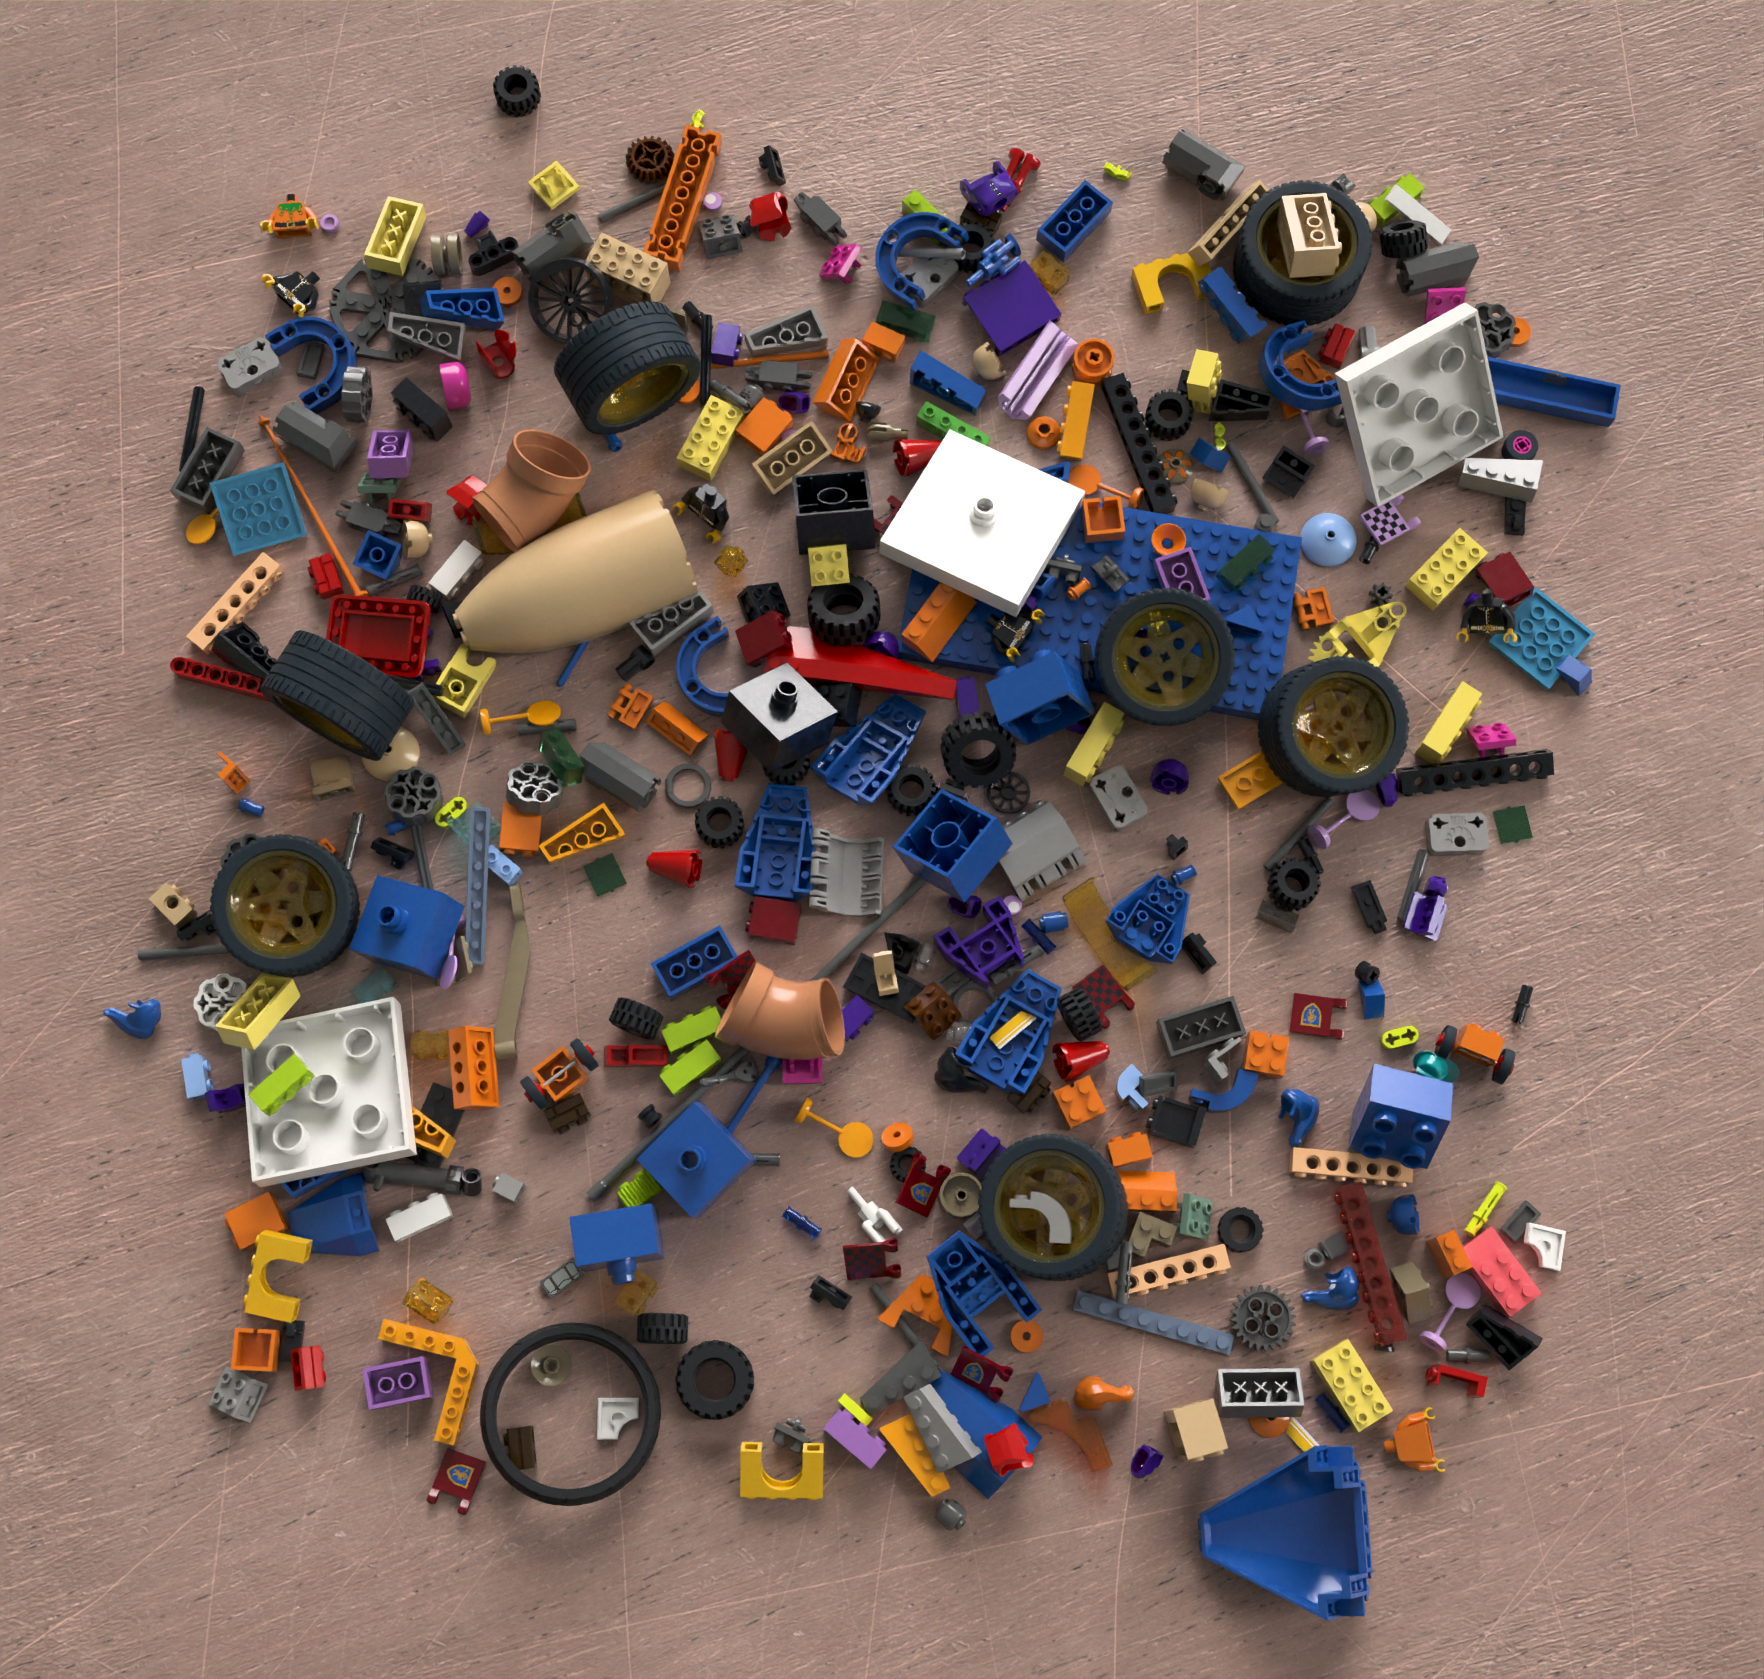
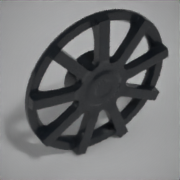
M1007 771L1008 775H1010L1009 783L1005 784L1001 777L999 781L1003 786L1002 788L992 785L993 783L989 784L987 796L990 804L997 811L1014 814L1027 805L1030 798V787L1022 775ZM1013 775L1021 779L1015 786L1012 785ZM1025 783L1027 791L1016 790L1021 784ZM991 789L1000 791V794L991 797ZM1016 795H1027L1023 802ZM1002 797L1003 800L1001 801L1000 805L997 806L993 800ZM1014 799L1021 806L1014 809L1012 800ZM1005 801H1009L1010 810L1002 808Z

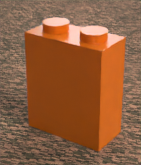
M763 397L735 429L736 437L763 456L782 440V436L787 430L793 427V419L787 411L780 410L774 401H768Z
M504 802L499 851L509 856L514 855V853L522 854L524 857L538 855L542 816L520 813L513 805Z
M267 1192L224 1213L226 1216L224 1220L225 1225L234 1234L232 1238L233 1243L237 1249L240 1248L242 1251L255 1247L257 1235H260L264 1230L279 1233L289 1230L276 1198L271 1192Z
M1455 1230L1426 1241L1443 1279L1472 1268Z

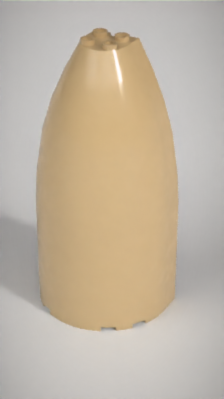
M653 489L563 525L507 557L477 584L455 610V614H452L457 629L462 628L460 634L464 645H469L470 650L494 653L551 651L612 634L629 627V622L634 619L638 620L646 614H652L667 605H673L681 599L698 593L697 584L693 582L694 573L690 562L686 563L687 552L668 509H663L664 503L660 495L656 494V491Z

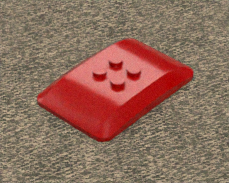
M339 594L334 596L330 603L326 639L362 658L384 674L417 678L422 674L431 608L424 601Z

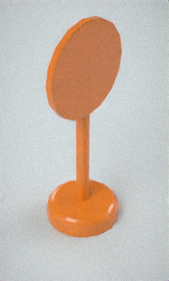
M1078 465L1069 473L1068 483L1084 490V496L1091 495L1100 488L1128 499V508L1138 510L1141 504L1144 489L1136 488L1130 496L1100 484V473L1093 466Z

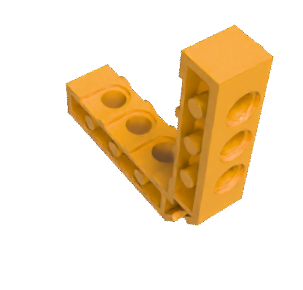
M383 1319L378 1339L456 1358L434 1441L457 1446L480 1366L466 1339Z

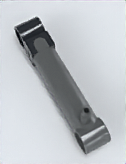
M391 1161L362 1166L364 1180L367 1183H374L373 1190L376 1192L382 1187L383 1181L446 1189L447 1194L460 1195L462 1190L466 1196H477L482 1191V1174L475 1168H469L464 1171V1167L450 1165L449 1169Z

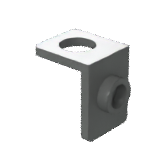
M1342 1231L1318 1243L1327 1261L1333 1260L1335 1257L1351 1249Z

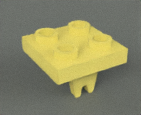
M557 161L528 181L529 186L551 211L580 190L579 185Z
M846 544L808 547L812 586L850 583Z

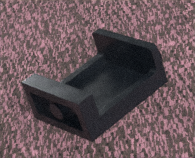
M1160 1094L1158 1098H1154L1151 1107L1154 1110L1153 1117L1149 1116L1146 1128L1149 1129L1147 1134L1194 1148L1207 1108L1182 1103L1164 1097L1163 1094Z

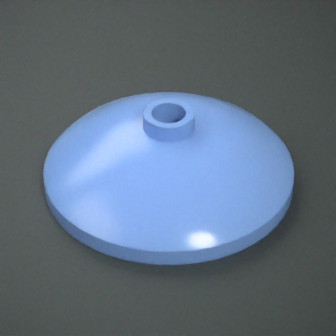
M1322 513L1312 517L1305 523L1300 537H1302L1301 549L1304 555L1311 562L1322 567H1337L1344 564L1353 555L1357 544L1356 533L1352 525L1345 518L1332 513ZM1331 533L1334 537L1330 538L1328 534Z

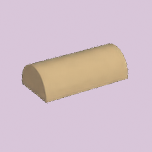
M811 420L753 462L751 468L766 491L774 495L792 482L793 475L803 474L833 451Z

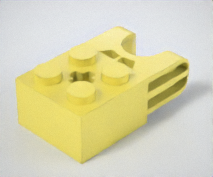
M1196 349L1187 380L1188 400H1192L1193 409L1196 412L1211 413L1213 398L1216 397L1217 388L1222 376V370H1220L1222 362L1219 361L1218 353Z
M462 643L436 683L444 688L442 696H432L438 705L465 719L496 667V660L488 657L481 665L471 666L467 663L470 654L469 645L465 646Z

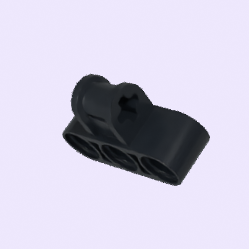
M491 230L480 238L475 237L474 239L479 251L470 255L468 259L472 273L476 276H482L514 261L513 256L515 255L512 254V251L519 247L517 240L513 237H507L497 242ZM509 247H514L513 250H507Z

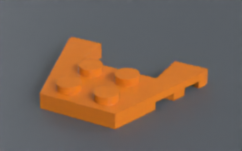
M1304 350L1283 360L1287 370L1295 378L1303 382L1318 384L1334 380L1335 378L1331 373L1324 371L1320 367L1321 365ZM1279 399L1285 421L1298 416L1302 412L1301 409L1292 407Z
M920 1274L878 1316L877 1320L894 1328L902 1311L909 1312L939 1329L930 1349L947 1357L950 1348L952 1325L943 1313L934 1280L924 1274Z

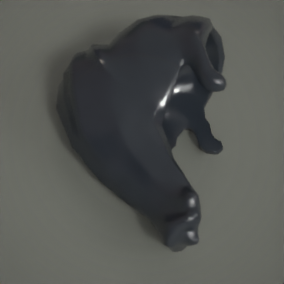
M948 1047L937 1063L938 1070L934 1075L936 1084L941 1089L952 1093L979 1091L985 1094L989 1087L978 1079L965 1076L962 1068L969 1069L971 1066L969 1064H962L955 1056L956 1048Z

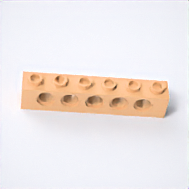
M262 552L186 637L206 655L213 653L211 649L217 634L243 621L244 615L249 610L255 608L257 601L269 592L272 584L281 579L284 572L281 566ZM266 574L264 579L259 580L260 575ZM249 588H254L251 593L246 594ZM236 602H241L240 606L233 608ZM228 616L226 621L220 622L222 617ZM211 630H215L212 636H208Z
M1297 1147L1290 1149L1289 1173L1294 1174V1177L1306 1178L1307 1175H1313L1314 1179L1318 1180L1334 1177V1181L1346 1182V1179H1354V1183L1366 1184V1181H1374V1185L1386 1186V1183H1394V1187L1403 1188L1406 1187V1184L1409 1185L1413 1182V1169L1403 1166L1401 1162L1385 1158L1372 1159L1360 1153ZM1308 1159L1314 1160L1316 1164L1315 1169L1308 1168ZM1328 1161L1334 1162L1336 1166L1335 1171H1330L1327 1168ZM1348 1163H1352L1355 1166L1354 1173H1350L1347 1170L1346 1166ZM1367 1165H1372L1375 1168L1374 1175H1370L1367 1172ZM1387 1167H1392L1395 1170L1394 1177L1387 1174Z
M1225 1244L1131 1267L1130 1278L1135 1281V1286L1129 1289V1294L1137 1293V1296L1148 1294V1289L1156 1287V1290L1160 1291L1167 1289L1168 1284L1176 1283V1286L1187 1284V1279L1195 1277V1280L1198 1281L1206 1279V1274L1214 1273L1215 1276L1227 1273L1226 1269L1231 1268ZM1204 1258L1211 1259L1212 1267L1210 1269L1203 1266ZM1184 1263H1190L1193 1266L1191 1274L1184 1272ZM1165 1268L1173 1270V1278L1168 1279L1164 1276ZM1118 1271L1106 1274L1112 1298H1116L1117 1284H1115V1281L1118 1279ZM1145 1273L1153 1274L1154 1282L1152 1284L1144 1280Z

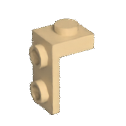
M881 951L873 954L879 996L899 993L892 951Z

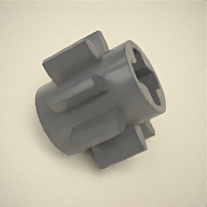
M1384 582L1380 586L1374 584L1372 587L1374 591L1368 593L1369 596H1372L1370 603L1374 602L1377 606L1383 603L1388 604V599L1393 597V594L1390 593L1391 586H1385Z

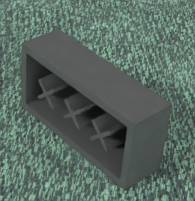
M206 427L170 489L174 497L209 514L215 504L210 483L231 476L245 452L241 443Z
M1234 996L1162 1017L1156 1022L1168 1060L1225 1043L1232 1037L1233 1039L1241 1038L1246 1034Z
M1300 1368L1218 1369L1215 1383L1219 1418L1302 1416L1304 1398Z

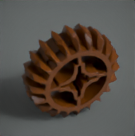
M653 135L650 139L644 136V140L638 138L637 143L632 142V148H628V154H626V166L629 173L633 174L635 179L639 178L641 183L646 180V183L649 184L650 180H653L656 184L657 179L663 182V176H669L675 156L672 147L667 144L666 140L661 141L660 137L654 139ZM641 153H643V155L639 158V160L636 161L637 158H638V156H639ZM664 158L662 164L658 166V163L661 162V159Z

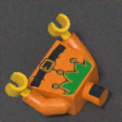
M295 194L286 195V202L278 203L268 220L260 223L261 233L266 230L272 233L273 229L277 238L312 236L311 228L316 227V229H319L315 214L309 207H305L304 202L297 201V195Z

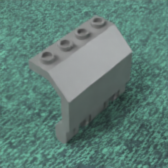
M1038 800L1032 804V808L1028 811L1022 810L1017 813L1016 818L1012 821L1007 820L1001 823L1013 844L998 862L1007 876L1015 895L1021 902L1028 899V895L1030 897L1034 895V891L1028 883L1032 878L1037 887L1042 890L1045 886L1061 878V875L1067 874L1060 862L1064 858H1066L1072 869L1086 862L1065 820L1049 801Z
M813 829L812 839L815 840H812V845L820 847L821 850L820 852L811 853V857L814 859H811L810 877L813 878L810 879V884L818 885L819 890L810 891L809 907L839 916L869 917L881 915L884 838L876 837L866 840L847 839L832 835L830 831L824 829Z

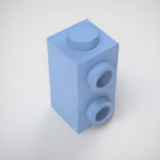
M492 844L489 846L488 869L506 885L514 884L523 874L522 870Z
M198 1053L187 1055L186 1059H181L187 1098L192 1101L206 1098V1092L214 1090L212 1079H209L208 1074L211 1071L209 1060H206L201 1055L199 1056Z

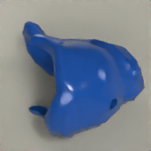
M156 999L148 1000L145 1003L137 1000V1004L128 1002L129 1007L136 1009L130 1014L116 1008L104 1009V1016L110 1018L122 1031L138 1039L151 1037L154 1033L155 1025L161 1019V1006Z
M1287 1089L1281 1095V1113L1278 1118H1283L1287 1111L1289 1116L1295 1121L1293 1132L1288 1141L1291 1148H1298L1302 1139L1307 1136L1317 1121L1319 1102L1314 1096H1309L1301 1090Z
M1347 1266L1337 1273H1325L1327 1278H1335L1333 1280H1326L1328 1284H1331L1328 1290H1308L1301 1295L1303 1302H1312L1332 1310H1348L1358 1304L1359 1296L1357 1291L1359 1281L1353 1269Z

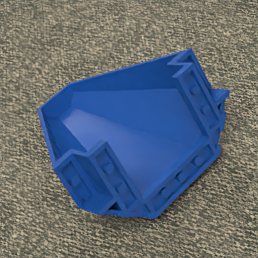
M1314 1446L1200 1513L1198 1529L1201 1530L1199 1549L1202 1552V1557L1327 1621L1338 1619L1340 1616H1365L1364 1601H1368L1370 1590L1367 1578H1372L1373 1569L1366 1484L1364 1480H1360L1361 1470L1357 1459L1353 1457L1354 1450L1352 1446Z

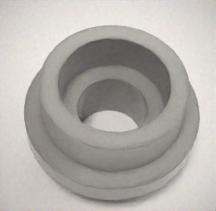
M1313 1248L1306 1252L1304 1260L1308 1267L1318 1269L1324 1264L1325 1256L1321 1250ZM1312 1255L1317 1256L1318 1260L1316 1263L1311 1261Z

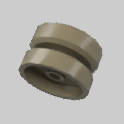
M448 233L446 242L442 234H432L430 242L431 259L435 275H446L448 268L451 274H462L463 257L459 233Z
M962 1172L952 1174L945 1179L939 1193L940 1205L944 1212L956 1219L969 1218L977 1213L979 1208L978 1199H980L979 1191L982 1188L981 1183L971 1174ZM959 1192H963L965 1198H958Z

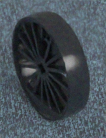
M563 257L547 263L535 274L529 287L528 305L537 327L549 338L567 344L569 340L573 339L572 326L577 327L579 332L583 329V325L592 323L588 319L587 313L600 319L601 316L607 315V313L613 310V294L607 278L594 264L581 258ZM580 267L572 287V268ZM585 269L592 276L576 291ZM564 270H567V286L561 273ZM555 273L557 274L561 287L551 277V275ZM546 278L558 292L542 285L541 281ZM594 279L597 280L600 286L599 289L580 295ZM539 288L558 298L538 297ZM602 291L604 302L581 300V298ZM570 298L573 299V302L569 303L568 300ZM539 301L560 302L540 310ZM581 304L603 305V314L601 315ZM561 306L547 321L545 320L542 312ZM563 310L555 330L549 323ZM576 313L581 317L580 323L575 321L574 316ZM567 315V335L559 332Z

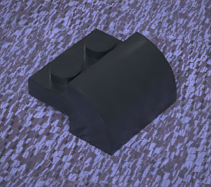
M1283 445L1262 479L1294 499L1309 478L1315 465Z

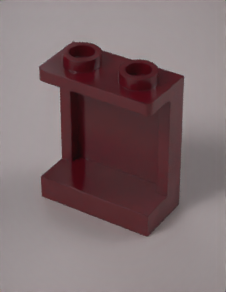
M1511 552L1499 554L1490 562H1483L1476 570L1477 579L1481 578L1486 587L1493 590V597L1504 599V603L1509 607L1533 595V584Z
M772 610L735 630L747 665L756 668L762 665L760 660L782 648H793L792 636L787 631L786 619L782 614Z
M755 896L754 902H750L749 913H752L751 920L746 922L745 932H748L749 938L754 936L784 941L789 945H795L802 906L799 903Z

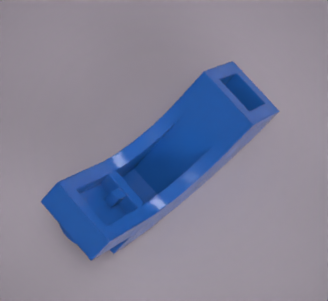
M1238 1069L1233 1086L1228 1092L1212 1094L1193 1088L1188 1099H1192L1193 1103L1198 1105L1206 1103V1112L1222 1113L1230 1111L1241 1105L1250 1096L1256 1085L1258 1074Z

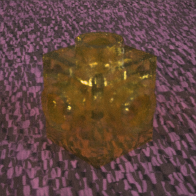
M727 545L720 551V555L714 561V564L725 575L736 577L744 569L748 559L743 555L744 551L741 548Z

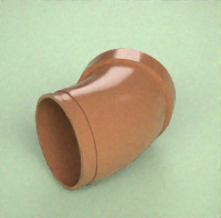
M527 429L516 433L507 451V462L480 493L471 498L475 508L487 525L513 553L545 535L567 509L575 494L582 490L591 471L588 458L579 448L569 441L546 431Z
M756 961L737 988L714 1036L732 1047L737 1044L747 1050L765 1056L790 1060H811L826 1058L831 1055H840L845 1044V1029L841 1005L836 990L828 978L803 982L784 980L774 976L773 970Z

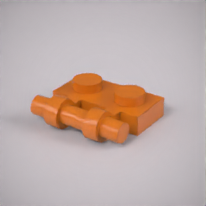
M1325 587L1307 590L1305 592V599H1301L1300 593L1294 594L1293 605L1294 609H1297L1299 616L1297 620L1303 631L1310 629L1308 622L1312 621L1315 628L1334 624L1335 621ZM1309 605L1311 614L1306 615L1304 606Z
M626 683L623 689L619 690V696L615 703H612L609 707L610 711L607 716L614 719L616 714H620L621 716L618 721L636 731L653 702L654 696L639 688H636L634 694L630 693L632 686ZM628 699L627 706L625 708L621 707L624 700Z

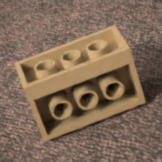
M1326 193L1282 196L1277 227L1289 278L1334 275L1335 268L1339 265L1338 255L1342 252V244L1338 242V229L1334 226L1335 216L1331 214V201H1328Z
M602 232L586 258L587 261L598 267L605 275L610 284L612 294L633 304L646 301H661L671 283L666 262ZM586 270L587 278L589 279L592 274ZM596 279L590 283L600 288Z
M1214 1399L1201 1400L1164 1411L1178 1460H1184V1463H1194L1204 1460V1457L1224 1454L1223 1450L1228 1449Z

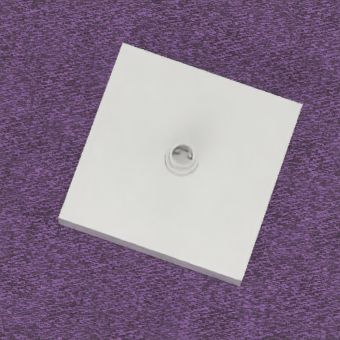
M1466 303L1455 307L1335 373L1365 497L1377 507L1504 437L1478 310Z
M949 430L881 538L879 554L1017 617L1081 508L1085 491Z
M394 997L281 1020L255 1050L241 1047L252 1182L259 1187L417 1155L401 1004ZM295 1053L315 1076L307 1086L302 1087L296 1092L294 1098L286 1101L277 1113L268 1116L260 1110L248 1094Z

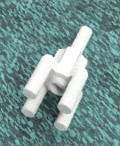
M854 1187L847 1191L861 1208L858 1215L864 1221L862 1228L874 1243L886 1241L878 1231L884 1224L887 1225L892 1233L897 1235L903 1231L887 1210L879 1209L873 1201L867 1204Z

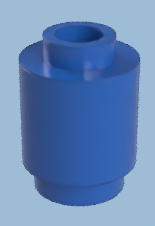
M1066 912L1042 914V918H1039L1040 928L1045 933L1063 931L1064 928L1069 927Z

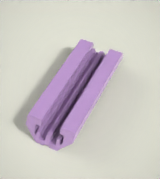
M1049 320L999 394V409L1005 412L1011 419L1027 420L1079 344Z

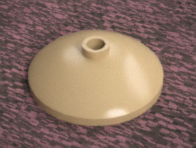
M400 727L388 746L392 748L391 752H385L379 761L362 757L365 768L373 777L381 781L390 782L392 775L397 771L417 767L420 759V747L414 735L407 729Z

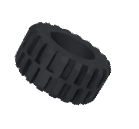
M849 574L850 583L821 585L812 588L807 599L809 625L813 633L822 641H829V644L834 646L836 644H840V646L851 644L852 646L856 645L859 641L867 640V636L869 637L874 634V630L878 628L879 621L881 620L878 591L872 586V583L868 580L864 581V578L861 576L855 577L853 574ZM839 605H852L859 608L857 611L847 615H837L830 612L832 608Z
M976 711L971 715H968V713L963 714L961 719L956 718L953 720V725L949 724L945 729L946 733L942 735V743L940 744L944 766L947 773L952 776V779L956 782L961 781V785L966 787L972 785V788H978L982 785L983 787H989L991 783L996 784L1000 782L999 779L1001 777L1004 779L1008 775L1007 771H1011L1014 767L1013 762L1016 761L1017 750L1013 735L999 725L996 715L992 717L989 712L980 714L979 711ZM977 740H987L996 745L988 756L981 759H969L961 754L968 744Z
M719 1340L701 1342V1344L692 1347L687 1354L685 1353L677 1367L678 1371L675 1382L677 1394H679L681 1402L691 1413L704 1419L721 1420L735 1415L744 1408L754 1389V1372L749 1359L739 1348L728 1342ZM714 1360L726 1363L734 1374V1386L731 1392L719 1400H711L704 1397L696 1385V1376L699 1369L705 1363Z

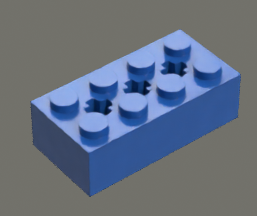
M1084 180L1037 230L1036 241L1061 261L1065 262L1111 213L1113 202Z
M719 925L653 961L651 965L672 1001L705 983L704 977L707 974L718 971L738 956ZM713 950L715 953L717 951L715 957H709V952ZM697 960V962H700L698 963L699 965L695 967L692 966V961ZM679 969L682 971L681 975L674 976L676 974L675 970Z

